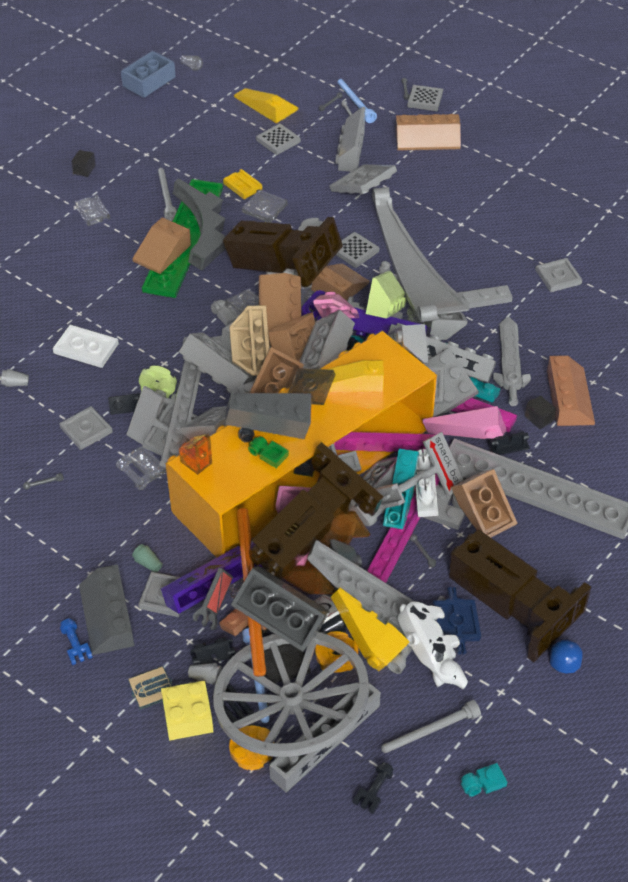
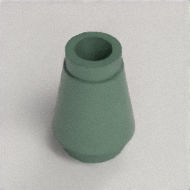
M141 544L132 554L135 562L153 572H158L163 565L149 546Z

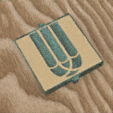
M164 666L128 679L132 690L131 695L135 697L140 710L163 702L161 688L172 687V679L168 677Z

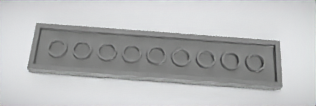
M455 438L451 443L449 449L460 474L472 477L482 471L494 469L505 495L618 538H625L628 531V502Z

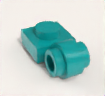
M498 763L477 770L476 776L473 773H468L461 778V786L470 797L479 794L481 788L487 794L507 786V780Z

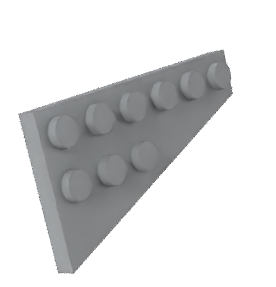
M316 540L311 546L307 559L337 589L342 588L360 601L364 610L375 612L378 614L377 619L385 625L389 622L405 637L398 621L399 608L402 604L408 605L414 601ZM408 644L401 652L405 654L409 650L410 645Z

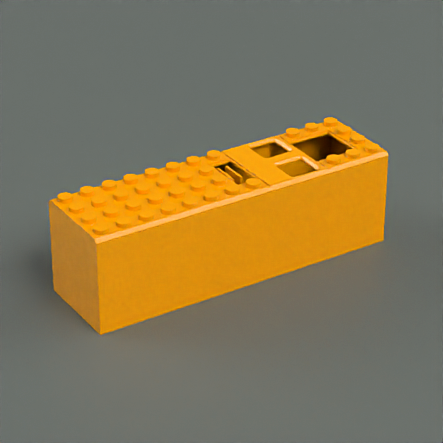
M380 331L376 335H369L366 341L356 343L348 352H341L337 359L317 371L362 360H383V392H304V379L289 388H282L279 393H311V424L305 439L254 430L255 435L253 439L262 436L267 440L268 445L274 441L289 450V456L276 469L261 460L260 455L254 456L249 452L250 442H243L238 436V431L241 427L220 426L216 433L211 436H204L198 444L188 446L180 455H173L168 459L166 471L171 511L216 558L240 545L237 510L239 508L248 509L252 539L278 514L276 501L279 486L312 488L317 483L320 473L316 470L313 477L294 474V470L297 466L314 456L315 449L321 442L329 447L350 432L422 434L427 431L423 424V419L432 418L434 414L437 374L385 332ZM336 450L337 456L353 452L348 450ZM356 451L361 466V471L356 473L362 474L377 461L383 460L393 452Z

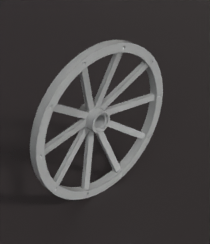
M320 632L315 635L307 647L295 683H290L277 647L290 643L276 634L262 639L264 650L271 648L284 684L282 688L264 676L256 677L253 669L244 664L252 657L251 644L236 653L219 674L214 688L213 702L221 728L230 739L241 747L267 756H299L318 751L333 744L356 725L366 708L369 697L368 675L359 655L345 642ZM316 644L330 648L342 655L302 687ZM347 661L352 664L359 678L358 683L310 692ZM240 670L277 695L229 693L225 691L233 674ZM359 691L355 704L347 715L309 702L311 700ZM224 700L276 703L234 723H231L224 710ZM307 709L341 722L326 733L313 738L302 711ZM282 710L265 741L254 739L238 730ZM289 714H295L306 740L295 743H273Z

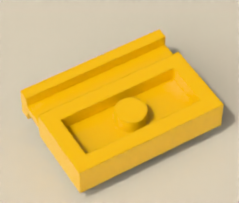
M240 169V172H235L223 179L224 185L243 199L257 193V190H262V184L242 169Z

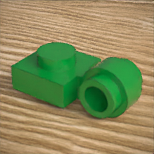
M262 436L255 437L249 443L248 450L252 455H260L261 460L276 469L289 456V450L274 441L268 445L267 440Z

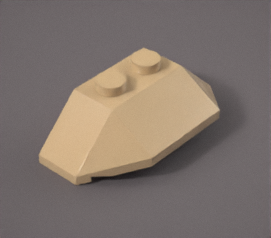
M247 306L229 328L231 356L234 364L250 375L257 376L269 351L266 306Z

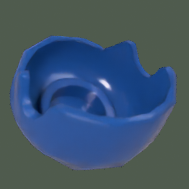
M559 640L552 645L550 664L555 670L566 674L574 673L581 667L583 652L576 642Z

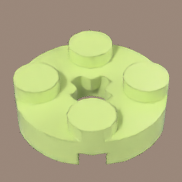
M150 366L149 369L142 370L139 384L141 391L143 386H147L155 392L157 389L164 391L166 398H169L175 391L177 379L175 376L173 378L170 375L171 372L164 367Z

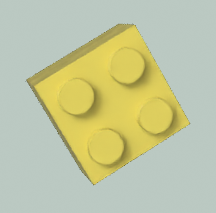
M205 681L161 688L169 740L213 732Z

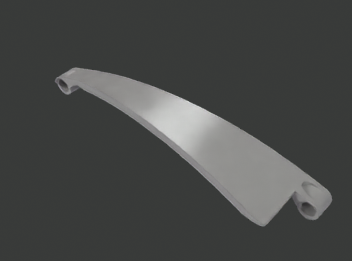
M389 188L372 189L373 202L393 268L405 292V297L420 322L439 320V314L469 311L468 303L435 271L406 231L398 215L393 210Z

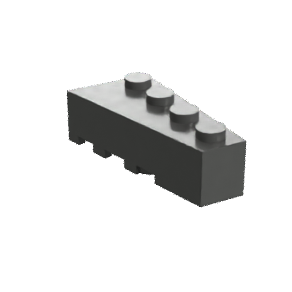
M231 393L226 407L225 425L305 439L311 424V393Z

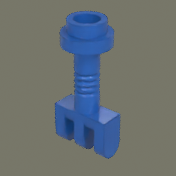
M72 619L63 620L60 624V630L62 634H67L72 649L67 650L71 664H76L74 656H78L80 662L85 661L82 654L85 652L88 659L93 658L88 644L80 645L75 633L77 629L76 622Z

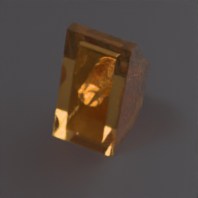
M208 434L193 437L179 448L180 462L197 475L212 464L211 440Z

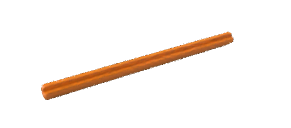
M239 508L237 510L243 578L245 581L251 569L254 568V563L249 557L251 531L248 509ZM248 617L253 673L256 677L264 676L266 666L261 624Z

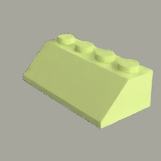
M391 271L382 273L372 279L366 314L387 319L405 307V292Z

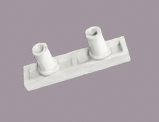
M423 449L424 453H422V450H418L420 454L416 470L417 475L433 466L426 449ZM434 474L425 480L424 478L420 479L419 483L416 484L418 517L438 516Z

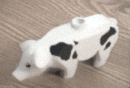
M415 601L410 602L408 605L402 604L398 614L399 625L405 637L410 641L409 645L419 661L433 672L432 677L436 686L439 687L447 683L464 689L468 680L460 665L453 661L456 657L453 648L458 647L460 641L456 635H444L440 625L435 621L438 618H444L442 609Z

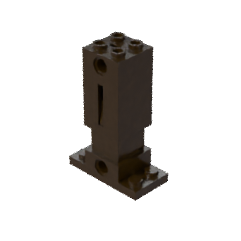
M327 217L319 227L307 226L303 231L292 230L291 224L241 220L223 239L233 268L283 273L286 269H296L298 276L301 277L302 287H309L343 247L334 217Z
M322 442L316 447L312 460L314 469L320 473L317 483L308 492L303 489L251 540L249 549L251 561L256 565L260 564L266 571L280 580L310 551L312 544L316 540L320 541L330 531L333 520L342 511L347 514L358 504L362 512L373 516L378 511L384 497Z
M479 529L475 533L469 534L464 543L456 546L451 552L449 578L506 620L512 616L528 628L527 635L531 637V641L528 645L527 658L533 663L586 611L591 591L590 585L584 582L579 588L575 587L571 593L559 585L552 589L537 578V570Z

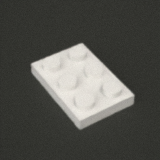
M69 325L53 347V352L60 356L102 368L119 343L117 338Z

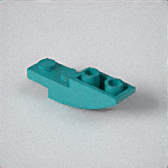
M399 449L392 484L397 483L400 485L417 475L416 470L420 454L418 451ZM415 485L402 492L405 500L403 504L386 508L383 526L404 529Z

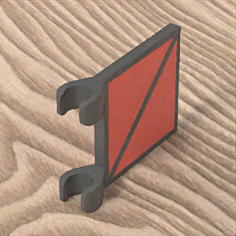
M218 568L203 606L193 615L194 621H197L198 617L203 615L204 618L201 623L204 627L207 626L208 621H212L211 630L217 628V614L233 579V576L224 569Z

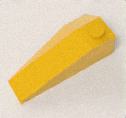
M246 88L234 94L236 99L275 123L298 111L297 106L275 94Z
M362 360L304 375V392H383V360Z
M339 588L331 596L363 657L367 659L368 664L372 668L380 671L409 644L410 641L389 622L386 625L377 619L378 614L373 611L364 610L361 602L342 588Z

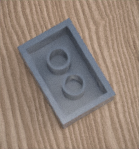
M154 51L146 54L121 71L122 86L143 98L176 77L174 61Z

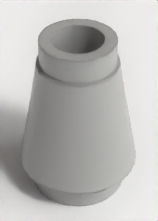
M10 369L2 371L1 385H5V387L28 386L29 375Z
M216 663L190 665L188 675L189 678L214 685L222 671V667Z

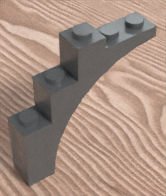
M178 178L174 182L172 194L190 208L200 228V238L191 249L188 262L203 271L225 250L223 239L226 236L220 233L223 231L225 218L219 215L223 200L211 192L205 195Z

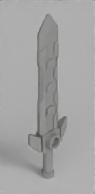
M506 317L500 323L502 374L493 373V379L501 387L503 386L504 389L509 390V404L516 406L518 404L517 390L521 389V387L524 388L531 381V376L526 374L521 377L518 324L510 317Z

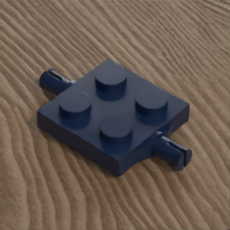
M449 587L447 589L449 599L433 601L432 606L440 607L444 613V618H438L435 621L440 625L444 635L457 636L460 641V645L457 647L458 654L461 655L462 653L463 655L467 653L465 642L480 641L481 639L475 600L457 598L456 587Z

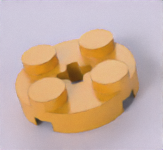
M339 631L327 633V635L345 642L358 654V646L354 639L352 640L348 637V634ZM316 644V660L322 670H325L342 656L341 654L334 655V650ZM347 661L335 673L350 671L354 667Z
M254 725L238 729L247 736L260 741H265L270 733L269 729ZM232 739L230 740L231 758L243 769H260L273 758V756L249 751L235 743Z

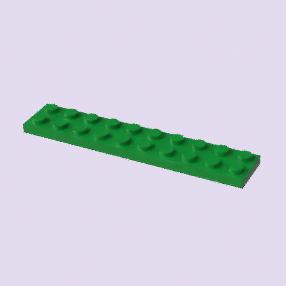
M191 179L189 184L205 195L211 192L219 198L223 191L222 183ZM181 201L172 222L190 230L191 245L161 274L150 270L142 286V293L176 298L190 267L188 262L190 251L200 238V228L197 219L183 201Z

